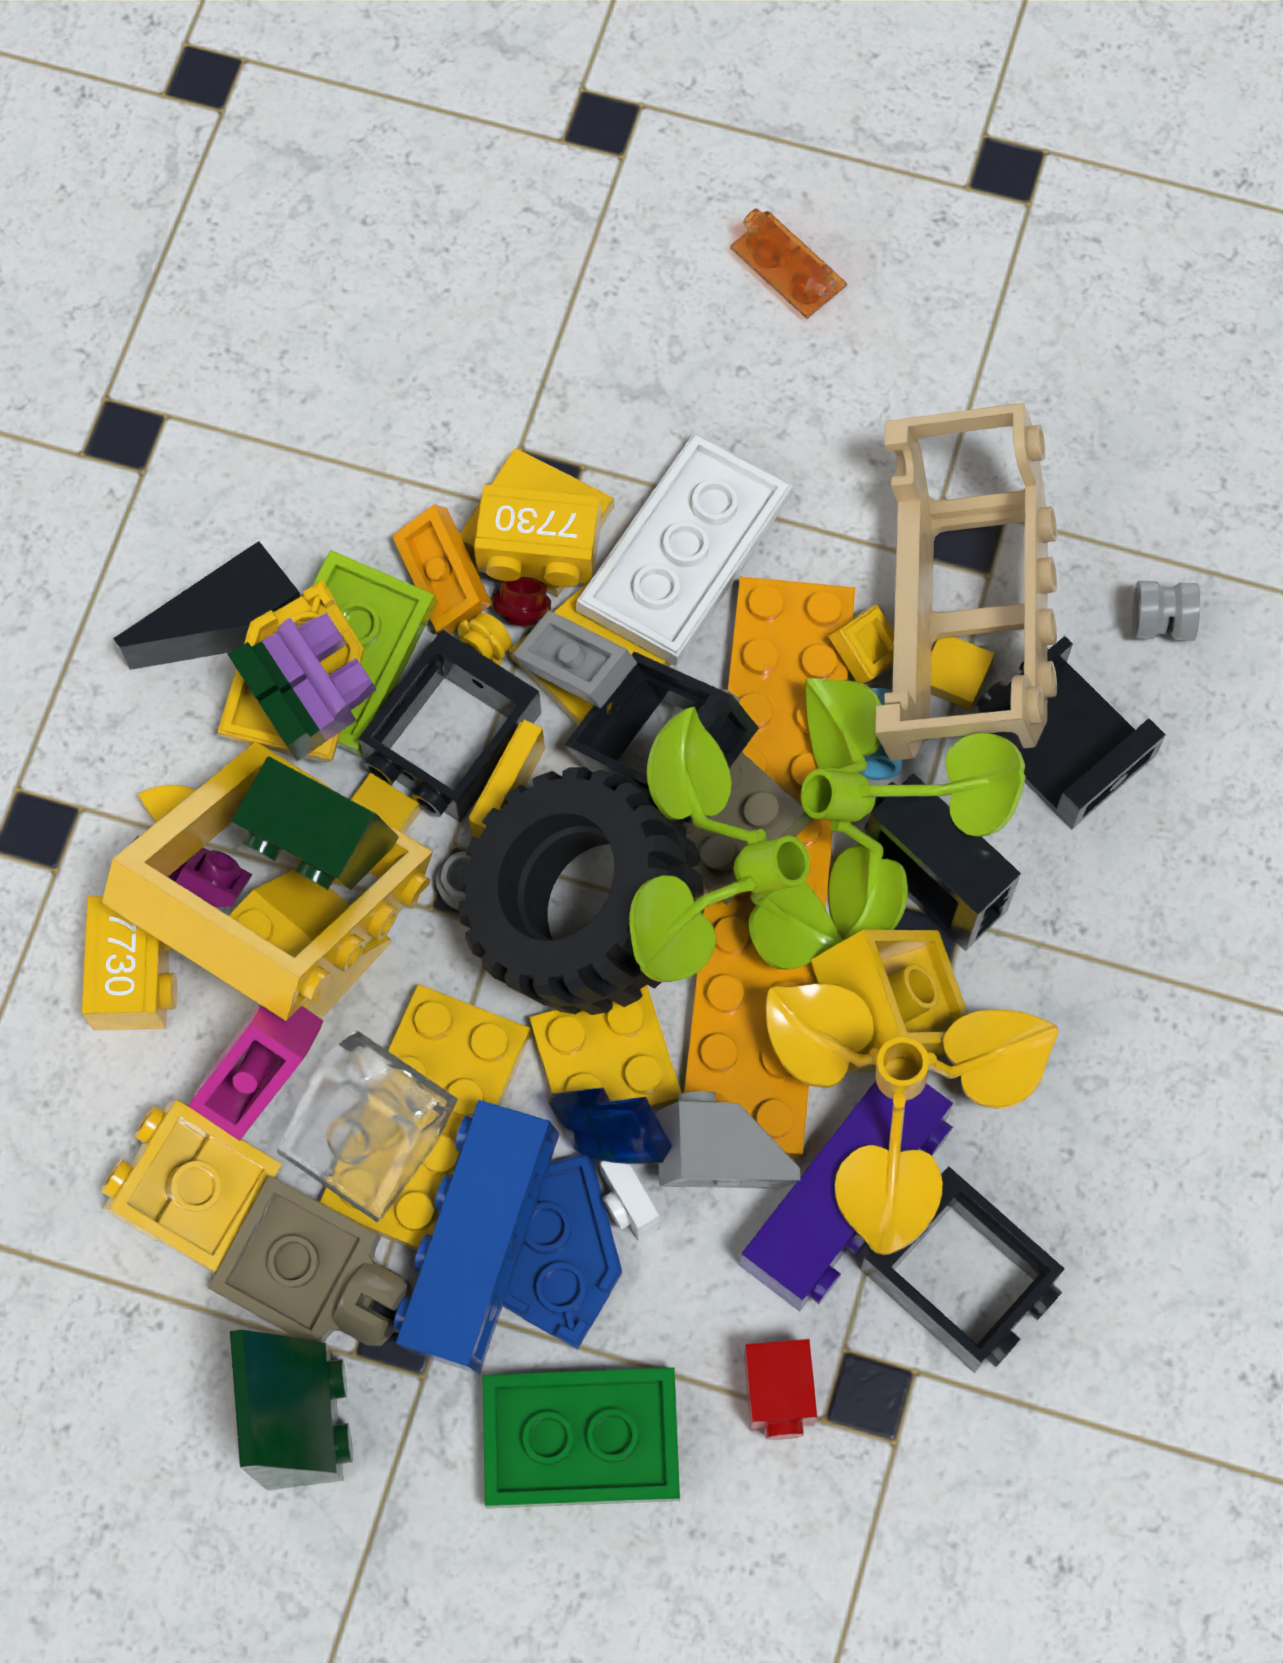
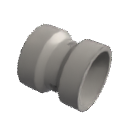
M1137 581L1132 609L1134 638L1154 639L1158 634H1170L1174 640L1195 641L1200 619V589L1198 583L1180 582L1173 588H1164L1157 581Z

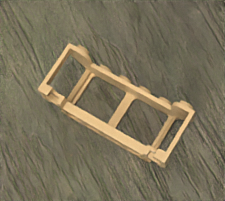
M1024 403L885 421L884 446L887 452L894 451L896 454V476L891 477V488L898 501L892 692L885 693V705L876 706L875 733L890 761L914 759L922 744L929 739L965 736L973 733L1012 732L1019 737L1023 748L1035 747L1047 723V698L1056 697L1057 694L1053 661H1047V645H1053L1057 642L1055 614L1052 608L1048 609V593H1055L1057 590L1056 567L1053 557H1048V542L1056 541L1057 524L1053 507H1046L1040 461L1045 459V439L1042 426L1032 425ZM1006 426L1013 427L1015 457L1025 485L1024 489L939 501L929 496L922 449L918 442L919 438ZM1025 522L1023 604L941 613L932 610L934 540L939 533ZM1024 629V675H1017L1012 678L1011 710L930 718L931 649L936 640L946 637Z

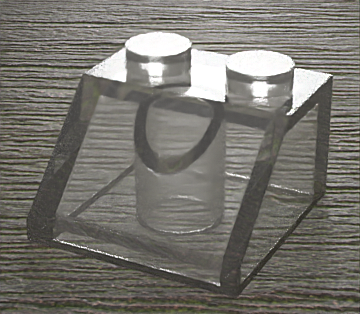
M357 1030L319 1058L277 1153L365 1215L379 1222L436 1146L458 1098Z

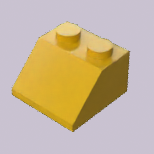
M297 868L253 889L229 915L232 919L294 958L350 906L348 902L331 888L325 890L295 873ZM387 935L380 941L372 938L365 945L361 957L350 971L345 973L339 970L331 978L328 988L317 1002L309 999L302 1006L322 1019L392 943L391 938Z
M863 929L811 959L818 984H832L847 988L859 995L868 1005L873 1018L874 1032L871 1043L865 1050L859 1053L861 1055L869 1054L872 1048L880 1050L888 1040L900 1036L917 1040L924 1046L927 1053H934L936 1057L944 1055V1034L956 1020L968 1014L938 930ZM850 1062L848 1071L849 1073L876 1072V1066L858 1067Z

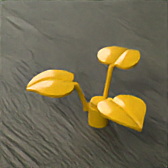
M812 984L797 987L773 986L767 993L766 1021L769 1038L779 1061L794 1078L813 1087L829 1088L836 1086L844 1079L850 1062L858 1067L875 1065V1077L879 1089L884 1095L893 1099L889 1151L874 1145L858 1148L841 1163L835 1180V1197L844 1219L875 1253L882 1255L894 1253L913 1243L933 1220L942 1197L943 1182L935 1159L929 1153L920 1150L901 1152L905 1102L922 1092L926 1085L928 1070L949 1079L961 1076L963 1092L971 1101L980 1106L993 1109L1010 1108L1022 1103L1034 1093L1041 1082L1050 1053L1058 1036L1057 1026L1040 1017L1019 1011L990 1009L971 1012L960 1017L944 1034L943 1049L947 1058L954 1066H948L938 1061L934 1053H927L920 1042L905 1036L892 1038L884 1043L880 1050L872 1048L869 1054L861 1055L859 1053L865 1050L871 1043L874 1023L868 1005L855 992L832 984Z

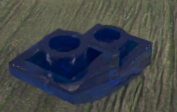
M604 1087L552 1093L547 1101L573 1149L587 1157L621 1164L663 1163L672 1148L646 1097L611 1101Z

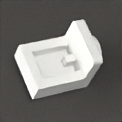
M637 1134L620 1140L606 1151L605 1154L608 1159L600 1163L601 1177L610 1191L609 1194L602 1197L604 1204L617 1227L623 1230L630 1225L638 1241L660 1229V1215L635 1174L636 1171L659 1158L658 1138L655 1134H651L642 1140Z

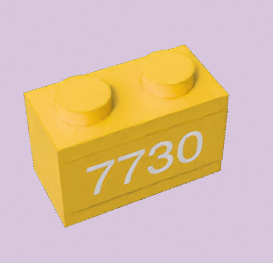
M484 484L474 544L477 571L486 573L488 576L501 581H515L520 577L544 579L549 584L558 587H573L578 585V583L589 584L594 577L601 527L600 496Z
M87 896L82 995L83 1017L93 1030L166 1029L167 1010L176 1009L177 1005L176 974L168 973L169 951L176 950L102 903L103 896Z

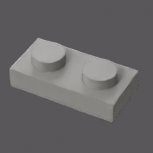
M550 610L547 611L512 654L523 668L600 709L637 664L627 649Z

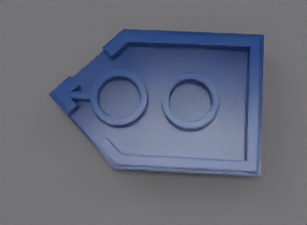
M591 1152L550 1162L503 1304L505 1309L578 1350L623 1273Z

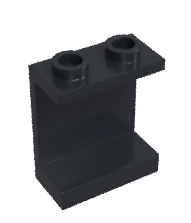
M1064 636L1050 649L1047 648V661H1053L1056 671L1057 694L1056 697L1047 698V723L1036 746L1023 748L1019 737L1012 732H996L991 734L1006 738L1018 748L1025 764V783L1072 830L1156 757L1166 734L1150 718L1135 730L1067 663L1073 643ZM1024 661L1019 667V670L1022 672L1019 675H1024ZM998 681L992 685L976 704L979 708L978 713L1011 710V682L1006 685L1003 681Z

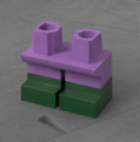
M327 613L313 618L299 627H296L292 619L288 618L278 627V632L252 647L249 642H246L227 653L296 761H299L355 722L356 719L351 710L376 691L371 679L357 658L329 676L324 670L320 661L346 646L343 637Z

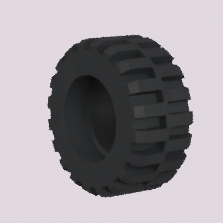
M569 767L562 771V776L554 771L541 774L532 779L533 787L527 789L520 785L506 795L505 799L508 803L501 810L492 808L482 821L486 828L480 838L472 837L466 851V855L471 857L468 869H461L458 887L460 891L465 893V900L458 903L460 924L470 928L469 931L465 932V940L472 954L481 958L482 967L493 978L505 983L507 987L560 1012L574 1015L582 1010L590 1015L608 1013L613 1009V1002L626 1007L642 998L641 988L648 985L655 989L662 983L647 977L635 960L630 934V910L636 892L649 879L661 875L675 876L686 883L695 901V898L704 894L703 875L692 869L699 865L700 857L695 843L686 837L687 828L680 820L666 818L658 809L652 797L630 782L627 783L616 774L601 769L592 772L586 767ZM610 844L614 857V878L605 904L595 918L584 928L570 936L553 940L548 925V905L552 889L558 877L566 866L583 852L600 845Z

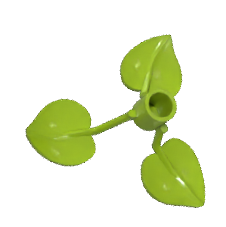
M807 678L805 679L808 727L814 757L819 769L812 771L805 778L801 789V803L808 816L814 819L831 820L830 828L832 831L843 832L861 844L847 848L837 857L832 867L829 881V904L832 920L843 941L863 929L893 930L901 920L906 908L908 885L905 870L895 860L882 859V844L852 825L851 822L859 821L868 815L874 807L876 797L951 795L949 808L954 824L967 835L990 836L1005 827L1017 808L1025 782L1023 757L1018 748L1002 736L991 733H973L957 740L947 752L945 767L950 783L936 785H872L860 773L864 772L867 767L864 757L873 754L880 745V741L875 733L876 706L881 705L878 696L867 685L859 682Z
M695 707L680 711L660 730L650 750L647 762V782L654 803L661 813L670 820H680L691 815L695 827L745 841L748 845L742 849L734 862V874L737 882L702 895L695 901L686 883L675 876H657L641 885L632 900L630 910V934L635 960L640 965L641 971L655 981L673 982L695 975L708 963L716 944L715 930L701 911L714 903L742 892L751 891V900L757 906L753 909L749 918V932L759 955L766 963L777 969L789 970L802 967L810 963L812 958L843 941L824 905L805 881L810 870V859L807 849L799 839L793 836H783L767 840L766 832L763 829L749 831L707 818L720 813L728 802L732 785L730 770L722 750L702 725Z

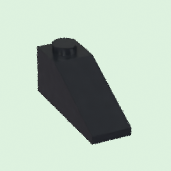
M258 541L113 639L123 661L130 670L225 654L244 644L251 621L270 610L275 612L301 596L298 589L261 542Z

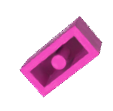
M258 1004L212 1064L188 1107L240 1141L303 1061L316 1039L324 1020L301 1006L285 1021Z

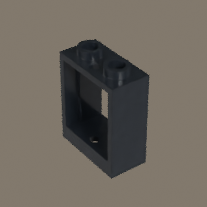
M442 629L358 738L365 760L364 766L370 773L389 785H393L397 781L413 791L412 798L432 815L441 817L445 812L460 822L483 792L519 723L526 720L534 724L541 715L539 690ZM444 678L508 718L454 790L391 750V747Z
M634 651L632 656L637 662L634 668L601 709L595 705L591 708L564 744L577 760L590 771L595 772L601 769L616 774L627 783L630 782L652 797L647 782V775L618 762V759L662 700L682 709L695 707L702 725L722 750L729 769L759 727L732 694ZM612 702L611 709L607 712V707ZM691 815L680 820L689 824L692 820Z
M913 773L901 785L926 784ZM890 782V783L887 784V785H896V784H895L894 782ZM939 796L876 797L869 820L864 826V829L867 831L866 834L882 844V859L895 860L903 866L907 878L908 897L966 952L1008 911L1021 873L983 837L967 835L960 830L951 818L949 805Z
M948 1166L941 1174L943 1185L939 1208L925 1231L913 1243L894 1253L882 1255L871 1250L864 1258L861 1271L975 1373L986 1360L994 1367H997L1021 1340L1012 1330L1027 1313L1038 1321L1058 1299L1062 1291L1054 1283L1065 1268ZM951 1207L1034 1280L978 1344L895 1271Z

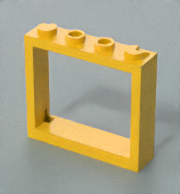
M254 742L112 859L102 903L287 1021L309 999L317 1002L328 988L331 978L339 970L345 973L350 971L361 957L365 945L372 938L378 941L383 939L395 923L398 913L405 906L409 909L416 907L420 894L430 885V878L425 876L433 851L385 822L399 838L394 847L369 872L379 879L295 958L168 878V876L232 823L231 820L268 756L330 788L263 745Z

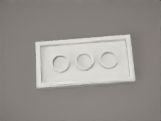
M694 432L578 598L576 611L668 663L677 666L790 498L793 485Z

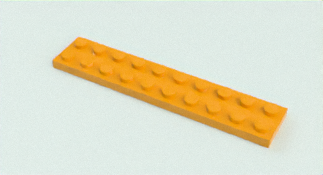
M740 576L728 691L740 698L739 704L759 727L742 752L802 806L801 789L803 782L809 773L819 769L814 757L808 727L805 679L819 678L847 681L848 668L828 636L853 619L856 587ZM812 818V821L796 838L804 844L810 859V870L805 881L826 909L833 831L830 828L831 820ZM751 891L737 894L727 905L719 901L704 909L703 915L710 921L715 930L716 944L708 963L697 972L684 1093L696 1091L716 1093L717 1102L739 1103L791 1159L802 1160L809 1085L794 1078L779 1061L767 1030L766 1001L768 990L773 986H805L818 984V980L811 962L799 968L782 970L770 966L757 952L749 932V918L757 905L751 900Z

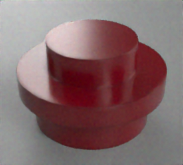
M520 577L515 581L501 582L500 590L493 597V608L496 612L503 615L505 621L514 625L528 626L537 623L538 619H541L548 610L551 611V599L546 595L547 587L543 582L533 578Z

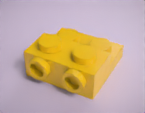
M177 1099L169 1101L164 1110L153 1105L135 1132L134 1138L143 1142L132 1162L129 1164L120 1159L101 1188V1192L110 1197L103 1210L154 1241L162 1242L208 1271L216 1273L268 1176L275 1177L282 1164L244 1140H237Z

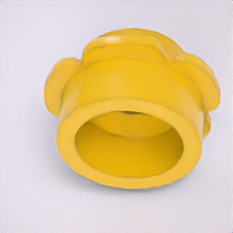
M480 613L470 622L463 620L458 626V634L461 637L460 641L499 666L502 664L501 659L505 657V653L511 648L512 640L507 629L498 619L490 614Z

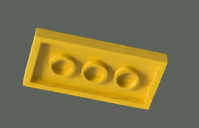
M418 984L320 1202L382 1235L383 1238L417 1251L423 1237L426 1234L433 1235L440 1211L435 1209L439 1186L446 1174L453 1175L461 1153L456 1150V1138L462 1120L467 1114L473 1116L478 1100L501 1106L530 1039L531 1029Z

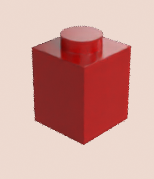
M810 1339L745 1344L744 1363L751 1431L765 1430L767 1440H785L804 1436L803 1427L814 1426L817 1419Z

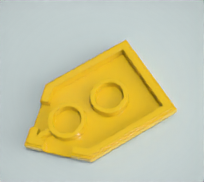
M323 580L303 591L304 595L275 612L270 610L251 621L244 644L249 642L251 647L278 632V627L288 618H291L296 627H299L303 623L327 613L346 643V646L320 661L328 676L355 658L361 664L365 652ZM236 669L217 733L235 742L248 745L257 742L269 750L292 755ZM341 732L303 758L323 763L333 762Z

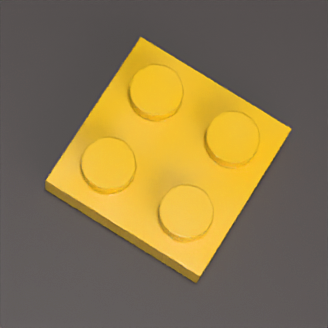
M647 985L640 989L643 995L640 1000L626 1007L613 1002V1009L608 1013L590 1015L582 1010L574 1015L552 1010L529 1017L565 1137L665 1108L679 1101L678 1095L681 1094L680 1086Z

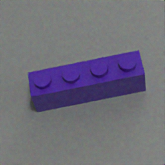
M876 1080L800 1177L801 1181L795 1183L741 1253L740 1266L799 1312L810 1298L817 1304H820L841 1276V1273L833 1267L846 1250L850 1249L857 1255L867 1244L848 1224L838 1208L835 1197V1180L841 1163L858 1148L874 1145L889 1151L893 1099L881 1092ZM927 1083L918 1096L905 1102L901 1152L920 1150L933 1156L953 1129V1126L946 1122L953 1102Z

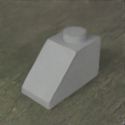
M685 1092L678 1095V1102L657 1111L659 1186L778 1189L801 1181L800 1167L739 1103L717 1102L716 1093Z

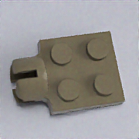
M741 752L729 769L732 785L731 794L726 806L717 815L707 817L708 819L749 831L763 829L766 832L767 840L783 836L796 837L812 821V818L806 814L803 807L743 752ZM680 820L687 828L686 837L695 843L700 857L699 865L692 869L703 875V895L737 882L734 874V862L748 843L699 829L694 826L692 820L689 824ZM736 895L724 899L722 902L727 905Z
M270 1175L208 1289L299 1339L325 1343L334 1331H342L369 1346H382L394 1333V1321L371 1308L373 1302L377 1301L395 1311L405 1295L411 1296L412 1286L406 1278L385 1268L376 1260L375 1251L382 1235Z

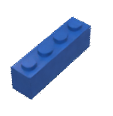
M478 1100L473 1116L467 1114L464 1117L456 1138V1150L461 1153L453 1175L446 1174L437 1192L435 1209L440 1211L433 1235L426 1234L417 1250L414 1268L415 1271L420 1273L412 1296L405 1295L395 1315L394 1332L399 1333L396 1341L398 1346L410 1353L480 1375L560 1135L549 1120Z

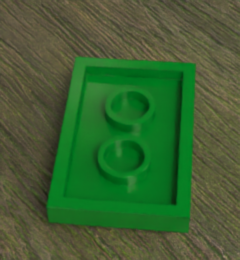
M675 1367L482 1375L486 1509L680 1501Z

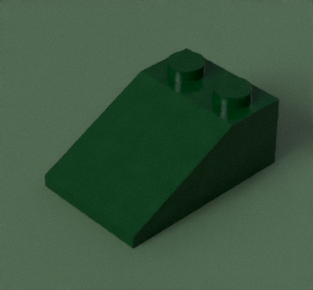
M244 1329L230 1331L240 1468L266 1490L344 1481L342 1464L353 1462L349 1423L339 1424L337 1399L347 1398L344 1360H333L332 1351L323 1342Z

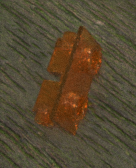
M758 208L753 209L743 221V226L748 229L747 232L730 245V249L806 319L810 318L847 286L846 281L770 211L762 212Z

